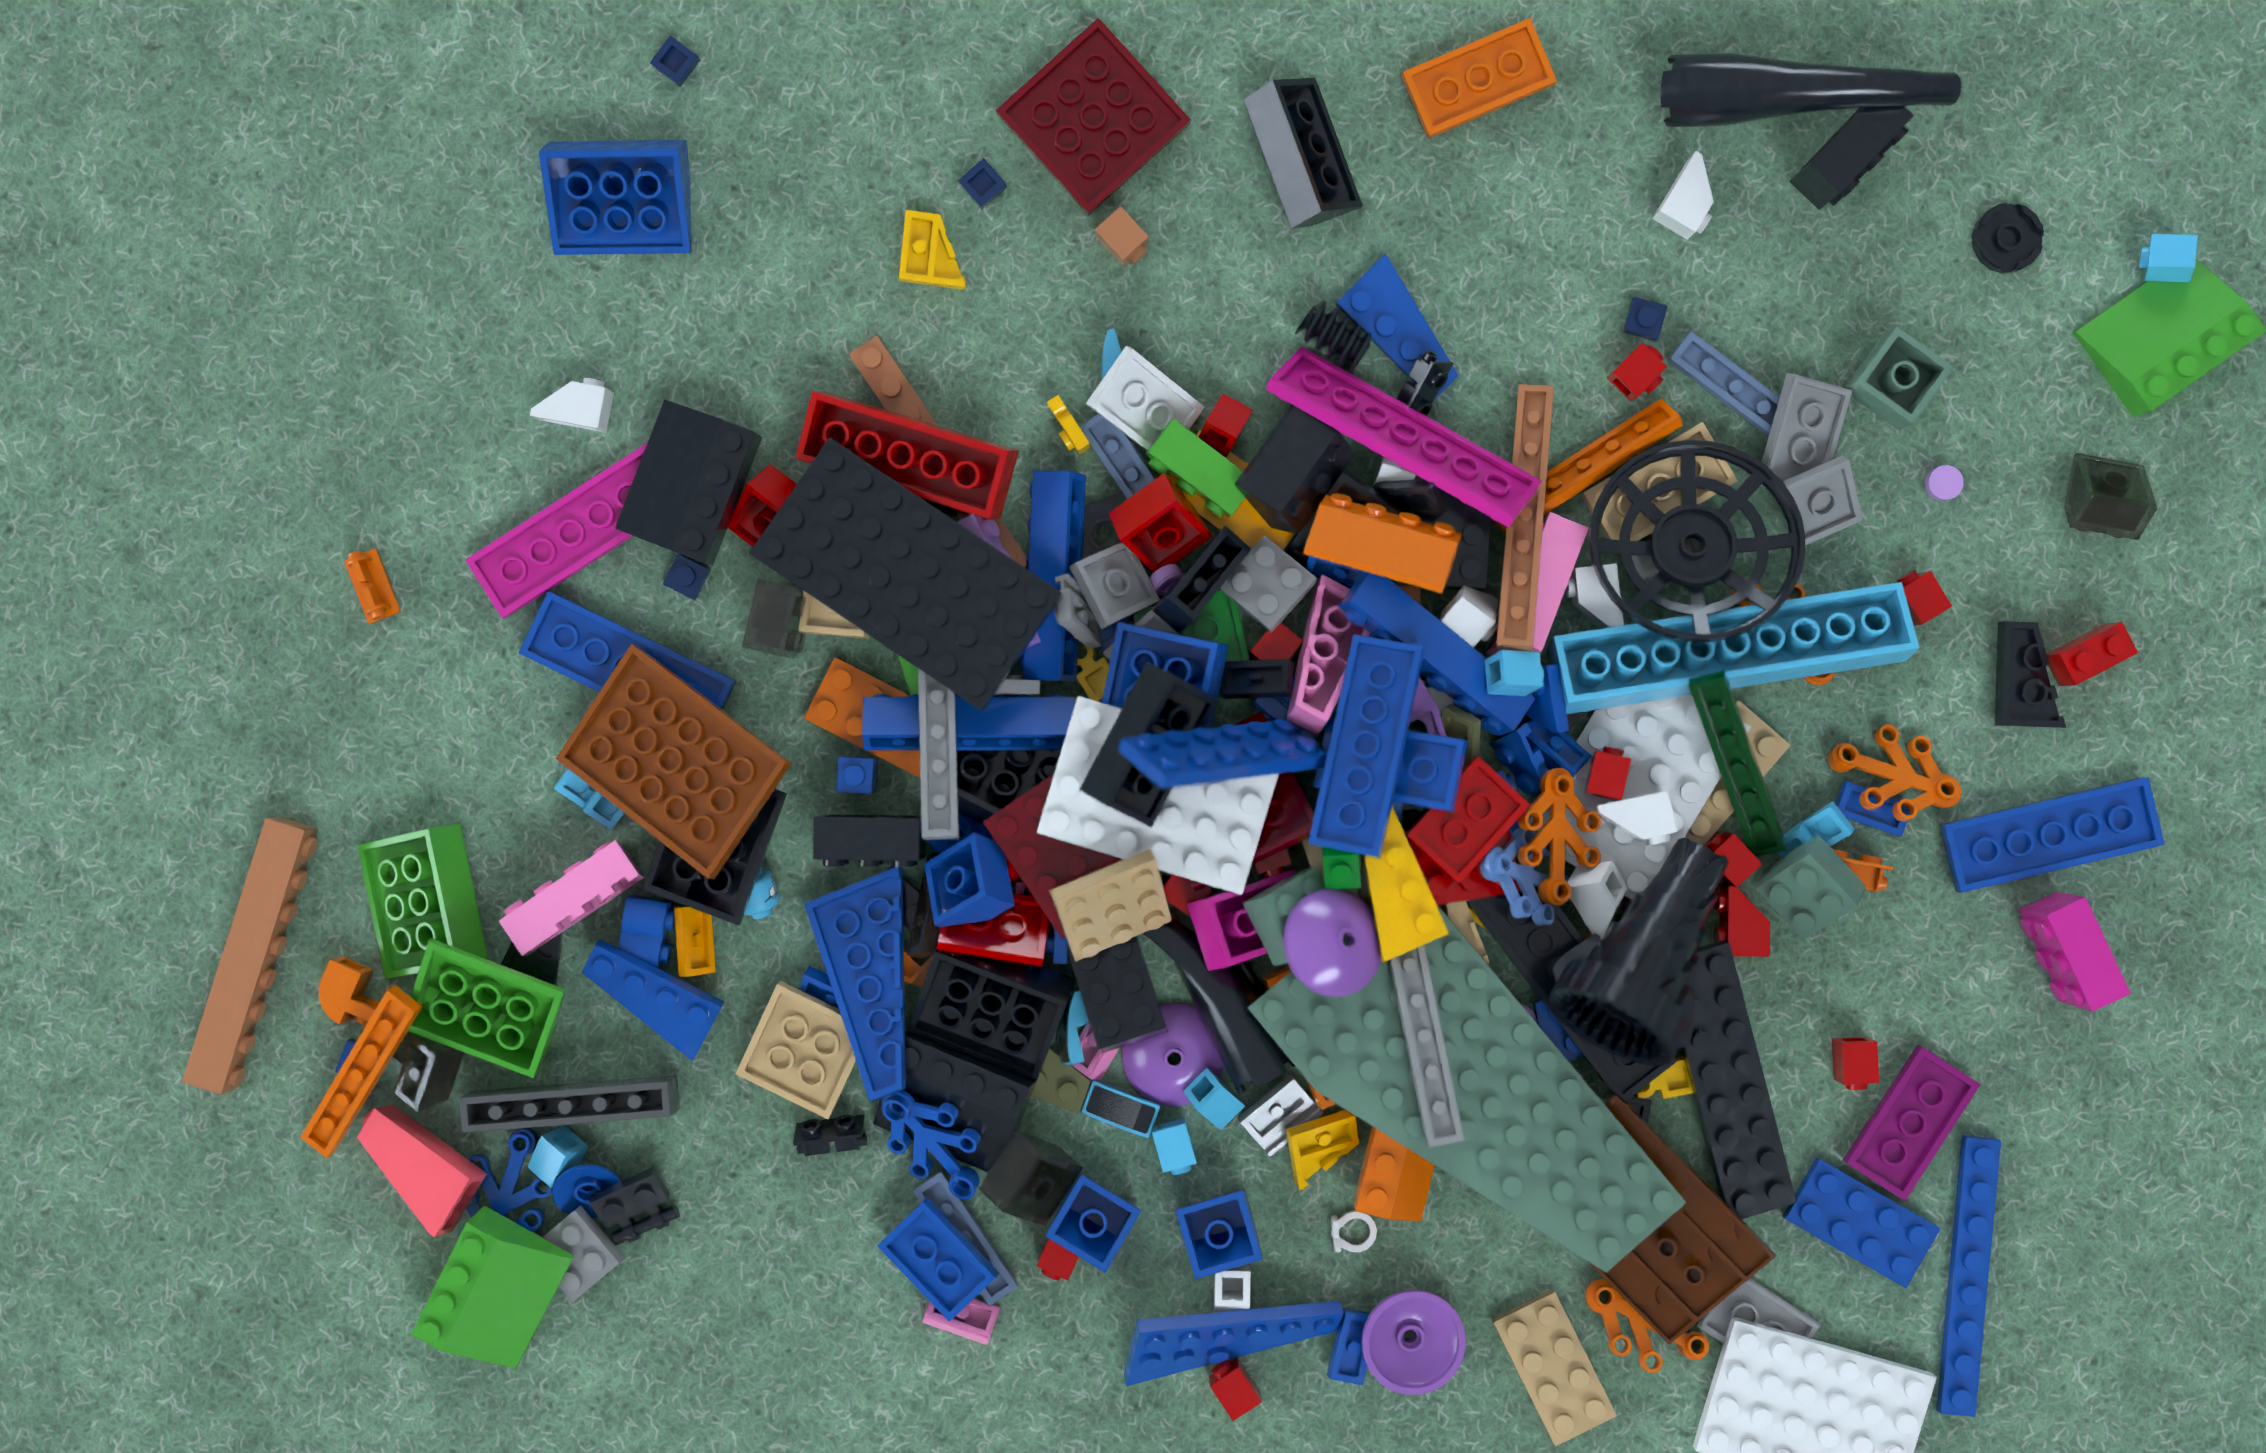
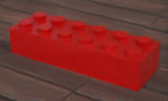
M812 391L795 459L811 464L830 437L918 497L987 519L1001 518L1019 450L830 392Z

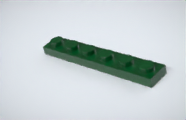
M1725 670L1689 678V689L1748 849L1756 857L1786 851V841Z

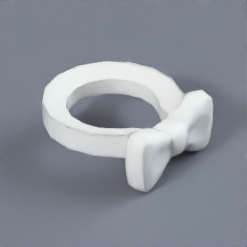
M1351 1210L1345 1212L1339 1218L1337 1215L1330 1216L1334 1252L1339 1253L1341 1248L1350 1252L1359 1253L1373 1245L1377 1235V1228L1369 1214ZM1351 1219H1362L1368 1224L1369 1235L1363 1243L1351 1244L1345 1239L1340 1238L1339 1229Z

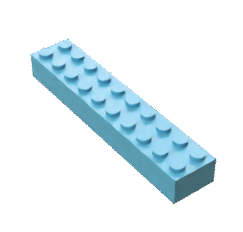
M1902 582L1786 600L1781 608L1762 625L1743 635L1722 641L1705 643L1680 641L1661 636L1635 623L1554 636L1547 651L1550 664L1559 665L1566 714L1692 695L1688 686L1689 678L1725 670L1732 689L1905 662L1919 649V644ZM1751 605L1707 615L1710 633L1737 627L1757 616L1763 609L1757 605ZM1692 615L1652 621L1668 629L1684 633H1695Z

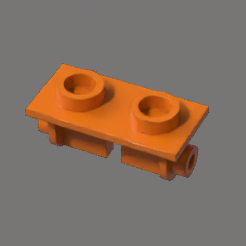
M377 548L364 553L355 551L348 554L349 559L344 560L368 624H373L400 613V606Z
M1832 849L1866 885L1865 890L1877 893L1879 890L1884 891L1886 889L1888 880L1887 877L1883 876L1884 870H1893L1894 867L1882 865L1883 858L1861 855L1859 861L1848 859V852Z

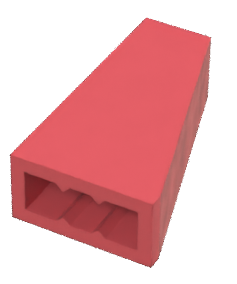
M393 1104L377 1107L369 1111L362 1121L363 1127L357 1139L430 1235L435 1238L452 1232L487 1173Z

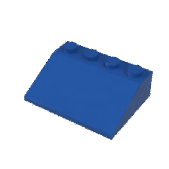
M686 140L548 142L539 150L554 255L691 253V188Z
M1118 622L1102 703L1122 709L1146 662L1174 674L1217 699L1229 644ZM1215 709L1211 714L1205 728L1212 727Z

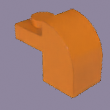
M344 956L329 960L321 978L318 993L322 1009L331 1020L341 1024L352 1020L354 1015L356 1022L367 1025L380 1003L363 995L373 969Z

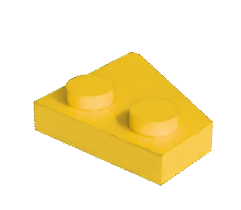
M906 210L898 281L964 290L966 282L956 262V255L946 235L941 215Z
M1343 1110L1286 1129L1293 1177L1299 1190L1305 1189L1309 1185L1306 1181L1320 1168L1327 1171L1337 1162L1339 1157L1349 1153L1359 1144L1354 1114Z

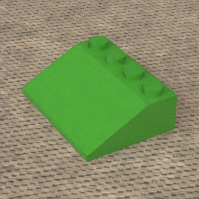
M2196 259L2190 283L2147 281L2075 331L2074 335L2131 416L2136 417L2159 407L2265 333L2266 328L2242 297Z
M460 823L429 828L357 845L385 979L418 973L428 941L431 938L484 959L488 958Z
M431 938L428 941L411 994V998L423 1007L408 1031L534 1078L550 1049L566 989Z
M483 1206L466 1223L411 1335L441 1352L516 1369L575 1256L492 1209Z

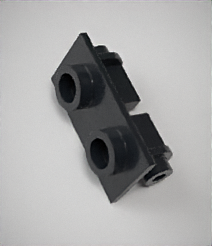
M1429 350L1418 356L1409 374L1417 382V385L1415 386L1410 381H1405L1396 398L1406 404L1408 408H1413L1425 416H1428L1430 413L1432 402L1438 391L1446 384L1448 373L1454 364L1451 361H1436L1438 356Z
M864 1114L856 1116L842 1115L838 1118L824 1120L809 1119L796 1123L793 1146L797 1147L798 1154L804 1153L805 1157L830 1153L829 1142H835L837 1152L860 1150L861 1146H867L866 1132H863L865 1116Z

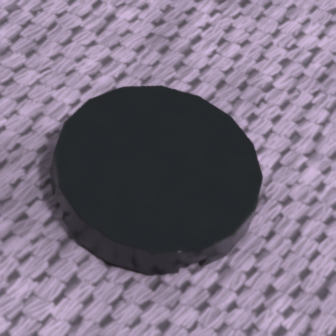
M1998 204L1984 212L1975 223L1971 236L1973 251L1979 262L1989 270L2003 274L2017 272L2032 264L2041 253L2044 230L2037 214L2028 207L2020 204Z

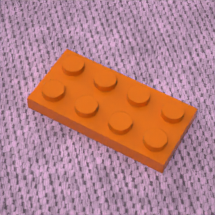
M1531 18L1403 71L1401 75L1428 139L1550 88L1557 83Z
M834 657L804 719L864 749L862 738L863 697H873L877 694H886L891 697H908L909 694ZM866 750L921 778L920 750Z

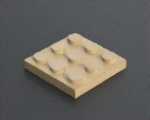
M1151 849L1050 891L1075 962L1083 958L1092 957L1104 949L1116 944L1125 943L1132 937L1149 930L1158 929L1163 924L1172 921L1156 859Z
M780 980L736 1071V1075L829 1119L856 1064L839 1009Z

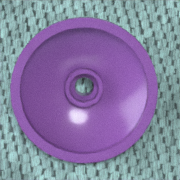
M1323 889L1305 896L1292 909L1284 930V950L1291 970L1304 986L1320 995L1339 997L1361 990L1372 980L1381 962L1380 945L1375 928L1374 913L1361 898L1342 889ZM1344 934L1348 938L1347 946H1345L1342 941V937Z
M1183 1003L1160 1004L1168 1032L1123 1046L1124 1069L1133 1087L1148 1100L1165 1106L1188 1105L1191 1102L1183 1091L1206 1067L1220 1078L1224 1064L1196 1007ZM1172 1052H1176L1181 1056L1180 1061L1176 1064L1170 1063L1167 1059L1168 1055Z
M1404 1290L1388 1296L1372 1310L1362 1332V1353L1368 1369L1383 1386L1400 1394L1421 1395L1440 1388L1455 1375L1465 1354V1329L1455 1309L1442 1297L1425 1290ZM1407 1330L1414 1331V1336L1411 1339L1403 1338Z

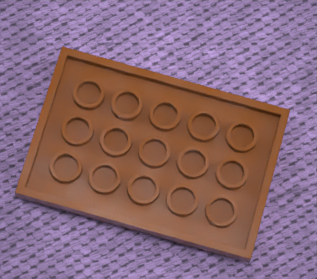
M634 644L629 646L556 757L560 763L708 879L716 878L792 764L790 760L638 645Z

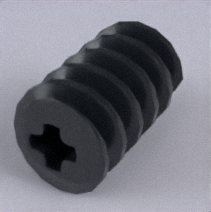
M1323 300L1312 307L1297 328L1295 334L1306 329L1304 341L1309 342L1317 337L1315 348L1319 351L1328 345L1329 348L1326 355L1328 358L1340 353L1338 365L1343 366L1351 361L1349 373H1352L1371 346L1372 334L1368 332L1359 338L1361 326L1357 324L1348 330L1347 326L1350 318L1346 316L1337 322L1338 310L1334 308L1329 313H1324L1327 302Z

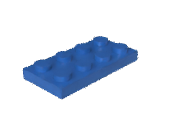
M1331 718L1327 721L1321 748L1327 754L1335 719ZM1408 731L1393 802L1454 813L1468 742L1462 739ZM1317 768L1314 787L1320 789L1324 768Z
M1818 1157L1815 1158L1795 1193L1797 1202L1788 1205L1782 1216L1789 1222L1904 1288H1907L1941 1229Z

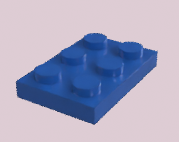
M925 1198L877 1245L949 1322L999 1274L988 1260L928 1198Z

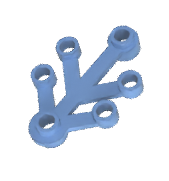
M1522 828L1516 829L1513 832L1512 839L1503 848H1491L1481 859L1480 869L1482 875L1487 880L1500 883L1510 904L1511 913L1515 918H1525L1532 915V919L1537 926L1550 925L1554 921V910L1550 904L1541 903L1534 886L1539 888L1540 883L1550 876L1533 870L1535 866H1524L1520 862L1518 864L1512 862L1520 847L1527 845L1535 836L1533 831H1526ZM1550 842L1542 850V858L1550 857ZM1531 850L1528 852L1529 861L1532 859ZM1565 875L1564 880H1566V881L1568 882V880L1570 879V877H1567V876ZM1512 878L1516 879L1524 896H1519Z

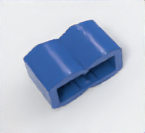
M634 894L627 896L623 910L618 948L659 969H662L664 964H668L672 953V944L667 943L668 931L675 928L674 909H672L673 901Z

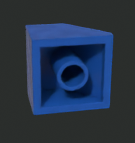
M973 833L924 863L935 926L944 927L987 921L1015 905L1006 856L995 840Z
M1080 1173L1045 1237L1106 1273L1141 1210Z
M1245 1189L1175 1210L1195 1279L1263 1260L1255 1221Z

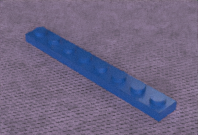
M1962 1135L1936 1408L1941 1414L1976 1417L2001 1140L1997 1138Z

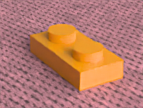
M688 906L674 907L679 977L716 973L712 915Z

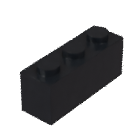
M1224 526L1205 544L1152 611L1177 633H1180L1197 618L1251 548L1227 526Z

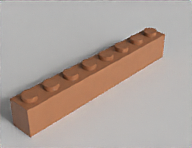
M282 817L265 818L182 1079L183 1083L220 1095L235 1090L242 1083L246 1069L243 1067L245 1057L252 1051L256 1042V1036L253 1035L256 1022L262 1019L266 1010V1002H263L267 989L271 988L276 979L277 971L274 969L277 956L283 953L287 944V937L284 934L287 925L293 921L297 913L296 896L298 891L302 890L306 884L308 872L305 871L308 859L315 854L318 846V839L315 838L318 829Z

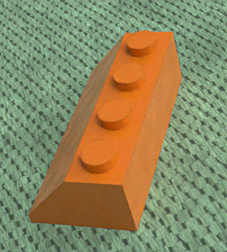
M1332 494L1331 496L1326 495L1319 505L1303 554L1442 593L1452 571L1462 533L1455 531L1453 526L1446 523L1436 522L1432 525L1421 522L1420 517L1414 514L1400 513V515L1386 512V508L1378 504L1367 503L1366 505L1352 502V499L1346 495Z
M1372 1126L1353 1200L1355 1211L1388 1220L1421 1221L1435 1165Z

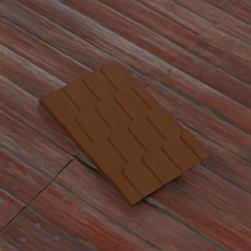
M1616 1094L1604 1105L1686 1203L1607 1273L1590 1262L1588 1263L1670 1345L1777 1257V1255L1694 1172L1674 1149L1648 1125L1628 1102L1623 1100L1619 1094Z

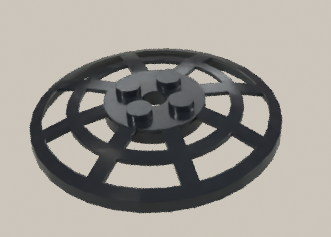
M1684 440L1668 442L1649 448L1631 458L1614 473L1604 486L1595 504L1590 522L1589 548L1592 565L1601 586L1611 601L1626 616L1640 626L1661 636L1680 641L1705 643L1727 640L1743 635L1762 625L1781 608L1793 592L1801 575L1805 558V531L1802 516L1794 497L1783 481L1768 466L1752 455L1729 445L1712 441ZM1695 456H1707L1726 461L1742 468L1751 475L1738 490H1735L1718 480L1695 476ZM1669 457H1681V477L1662 481L1647 489L1644 493L1629 479L1636 471L1653 462ZM1761 484L1771 492L1780 505L1788 523L1789 533L1767 536L1761 516L1748 500ZM1619 488L1633 503L1623 520L1619 540L1599 538L1603 513L1612 495ZM1681 489L1682 505L1671 509L1665 514L1651 502L1654 498L1666 492ZM1696 489L1712 491L1728 500L1717 511L1709 506L1697 504ZM1739 509L1750 522L1755 537L1737 539L1736 532L1729 519ZM1640 512L1655 525L1650 541H1630L1633 524ZM1689 538L1697 539L1701 542L1703 550L1699 553H1692L1686 549L1684 541ZM1791 547V560L1787 576L1780 591L1773 599L1757 589L1756 586L1766 570L1769 550ZM1757 552L1754 569L1747 581L1730 569L1737 553ZM1600 553L1619 554L1621 556L1627 576L1639 590L1628 603L1623 601L1608 580ZM1631 555L1652 557L1653 563L1659 572L1647 584L1637 572ZM1718 580H1721L1736 591V593L1722 601L1705 604L1704 586L1711 585ZM1670 581L1680 586L1688 587L1690 605L1671 601L1658 593ZM1745 598L1763 609L1757 616L1737 627L1710 633L1707 615L1728 610ZM1652 601L1654 604L1671 612L1692 615L1695 633H1684L1665 628L1647 620L1638 612L1647 603Z

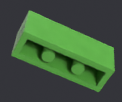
M1174 418L1169 421L1145 454L1151 458L1148 464L1160 474H1166L1167 472L1178 479L1176 485L1191 497L1197 493L1206 500L1203 506L1219 518L1223 514L1227 517L1232 516L1245 499L1244 495L1234 485L1243 471Z

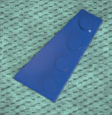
M1386 254L1337 301L1336 306L1355 325H1360V330L1364 334L1370 332L1372 334L1371 341L1415 385H1417V382L1409 374L1420 354H1424L1426 350H1429L1438 356L1436 361H1450ZM1453 366L1448 373L1446 384L1438 391L1435 399L1459 376Z
M601 939L594 946L582 970L585 976L691 1061L694 1060L725 1002Z

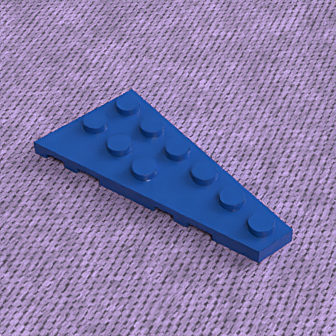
M894 867L804 904L869 1101H876L906 1089L903 867Z
M1330 1301L1137 1320L1124 1371L1126 1386L1213 1363H1221L1227 1359H1233L1312 1337L1330 1334L1337 1331L1344 1312L1341 1302Z

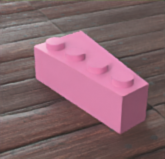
M1552 512L1544 518L1533 640V652L1540 653L1545 645L1589 529ZM1499 617L1495 623L1497 628L1486 651L1490 655H1494L1502 650L1496 649Z
M1324 575L1320 576L1312 590L1303 642L1301 644L1286 720L1317 736L1327 723L1340 697L1353 634L1367 637L1371 634L1364 627L1351 623L1346 618L1345 612L1338 607L1350 589Z
M614 840L613 842L609 841L593 852L594 855L583 863L578 861L564 870L563 873L565 875L554 883L550 880L533 891L535 896L525 903L519 900L503 911L506 916L499 920V923L522 956H528L645 878L622 843Z

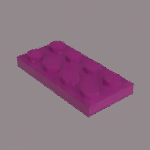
M1917 1045L1842 1161L1906 1201L1981 1084L1927 1049Z

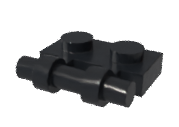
M653 1167L590 1195L589 1204L605 1228L617 1223L622 1227L611 1233L615 1245L625 1241L629 1243L641 1238V1234L654 1228L657 1230L669 1226L670 1221L680 1217L679 1209L675 1204L665 1209L662 1207L661 1204L669 1200V1191ZM646 1210L650 1214V1216L635 1221L633 1216Z

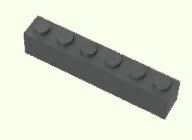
M677 1075L478 1090L459 1098L462 1133L670 1117L680 1109Z

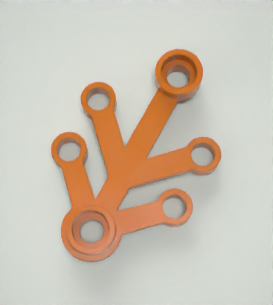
M1890 724L1883 725L1874 733V740L1879 746L1883 747L1893 765L1861 755L1857 748L1849 743H1840L1828 752L1827 762L1838 773H1846L1856 768L1891 780V782L1879 788L1870 787L1860 794V804L1867 810H1875L1885 800L1909 788L1925 792L1913 800L1902 799L1894 804L1892 813L1898 821H1909L1917 815L1918 811L1930 805L1939 808H1950L1956 805L1961 798V787L1958 781L1948 774L1941 773L1930 755L1932 744L1925 736H1917L1910 740L1907 744V752L1911 757L1917 759L1926 777L1915 773L1897 743L1899 739L1897 728ZM1883 731L1889 733L1891 737L1890 741L1886 740L1883 737ZM1916 742L1922 745L1923 752L1916 749ZM1842 751L1849 755L1850 761L1843 757ZM1941 785L1947 789L1948 795L1942 792ZM1868 794H1872L1876 798V804L1869 801ZM1901 805L1908 808L1909 815H1905L1902 812Z
M1553 768L1542 776L1540 796L1518 818V824L1523 830H1538L1543 823L1542 814L1550 807V819L1527 845L1520 847L1517 856L1522 865L1537 866L1542 860V850L1550 842V877L1545 878L1540 883L1539 897L1545 904L1558 906L1566 903L1571 896V887L1564 880L1565 842L1576 855V860L1580 866L1595 867L1601 860L1598 848L1587 846L1565 819L1566 806L1577 819V826L1582 832H1596L1601 826L1600 815L1595 811H1587L1573 793L1574 780L1571 774L1563 768ZM1530 814L1533 818L1531 825L1528 822V817ZM1588 817H1590V819H1591V824H1590L1589 827H1588V825H1587V818H1588ZM1529 850L1532 852V859L1530 861L1528 859ZM1588 851H1589V853H1590V860H1589V862L1587 861V858H1586Z
M1604 1278L1593 1280L1586 1288L1585 1299L1589 1308L1596 1313H1600L1609 1337V1350L1615 1355L1626 1356L1632 1349L1631 1340L1627 1336L1622 1335L1616 1312L1628 1318L1640 1354V1367L1650 1373L1658 1372L1662 1368L1663 1360L1660 1354L1654 1352L1646 1328L1655 1333L1657 1332L1626 1300L1622 1299L1623 1297ZM1603 1290H1606L1609 1294V1298L1605 1303H1601L1599 1300V1294ZM1685 1331L1673 1341L1678 1344L1679 1352L1684 1357L1692 1360L1704 1358L1709 1350L1707 1338L1697 1331ZM1622 1338L1625 1342L1624 1349L1617 1351L1615 1343L1618 1339ZM1698 1339L1700 1349L1697 1352H1693L1691 1344L1694 1340ZM1653 1355L1655 1357V1365L1648 1368L1646 1359L1648 1356Z

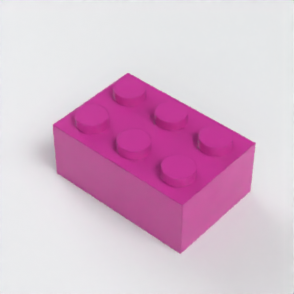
M1294 870L1245 884L1242 895L1224 891L1187 903L1208 971L1226 968L1267 953L1242 903L1294 873Z
M2054 892L2019 909L2023 918L2020 920L2022 930L2027 937L2033 939L2038 949L2035 951V957L2039 965L2048 971L2053 981L2049 984L2050 989L2058 1001L2093 1012L2131 994L2086 897Z

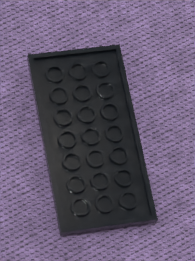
M830 437L749 552V554L982 712L1063 596L1062 592Z

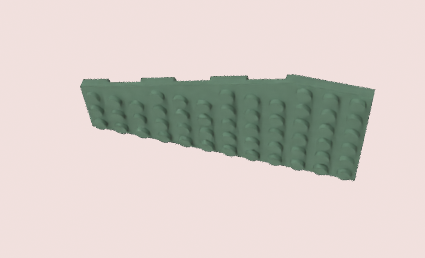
M1371 903V904H1369L1368 906H1369V907L1371 908V910L1373 911V906H1372V903ZM1437 906L1449 934L1426 943L1424 946L1465 1141L1427 1147L1389 960L1380 962L1375 976L1361 990L1339 997L1324 996L1313 992L1304 986L1291 970L1247 1007L1315 1091L1606 1273L1686 1203L1439 906ZM1344 934L1342 937V941L1344 945L1347 946L1348 938Z

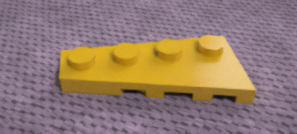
M1392 806L1381 859L1363 855L1368 877L1369 894L1374 911L1375 928L1380 945L1381 962L1388 961L1449 934Z

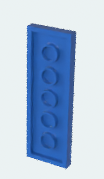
M550 591L547 592L519 651V654L600 692L631 644L638 645L722 710L737 682L722 673Z
M1353 634L1308 842L1310 845L1381 859L1425 652L1423 646Z
M1276 719L1275 721L1261 723L1253 721L1243 725L1226 724L1216 728L1199 727L1195 730L1180 732L1172 730L1167 733L1153 735L1140 734L1135 737L1122 738L1118 750L1161 789L1324 768L1327 753L1317 746L1318 744L1315 740L1303 735L1295 728L1291 721L1286 719Z
M2139 777L1940 825L1955 891L1959 893L2165 845L2149 777Z

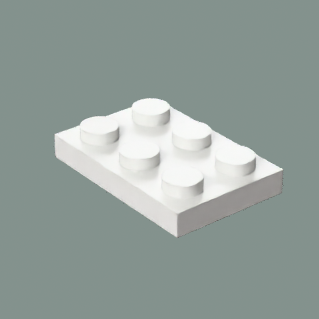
M1128 346L1124 348L1086 402L1089 407L1146 451L1149 450L1170 420L1174 418L1189 430L1205 408Z

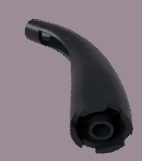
M1735 53L1670 55L1668 58L1669 64L1673 63L1671 71H1663L1661 108L1669 107L1671 117H1666L1664 120L1668 127L1725 126L1833 109L1914 105L1951 106L1958 100L1962 85L1960 76L1954 72H1925L1906 69L1823 65Z
M1171 917L1172 921L1163 924L1160 928L1142 933L1175 961L1177 970L1238 1094L1246 1091L1243 1083L1250 1081L1251 1084L1257 1087L1286 1073L1287 1071L1283 1064L1287 1062L1292 1067H1295L1248 1010L1247 1007L1259 998L1257 993L1233 966L1208 971L1197 935L1192 930Z

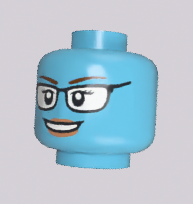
M760 868L744 915H752L753 919L769 916L773 912L772 908L780 901V895L772 872Z

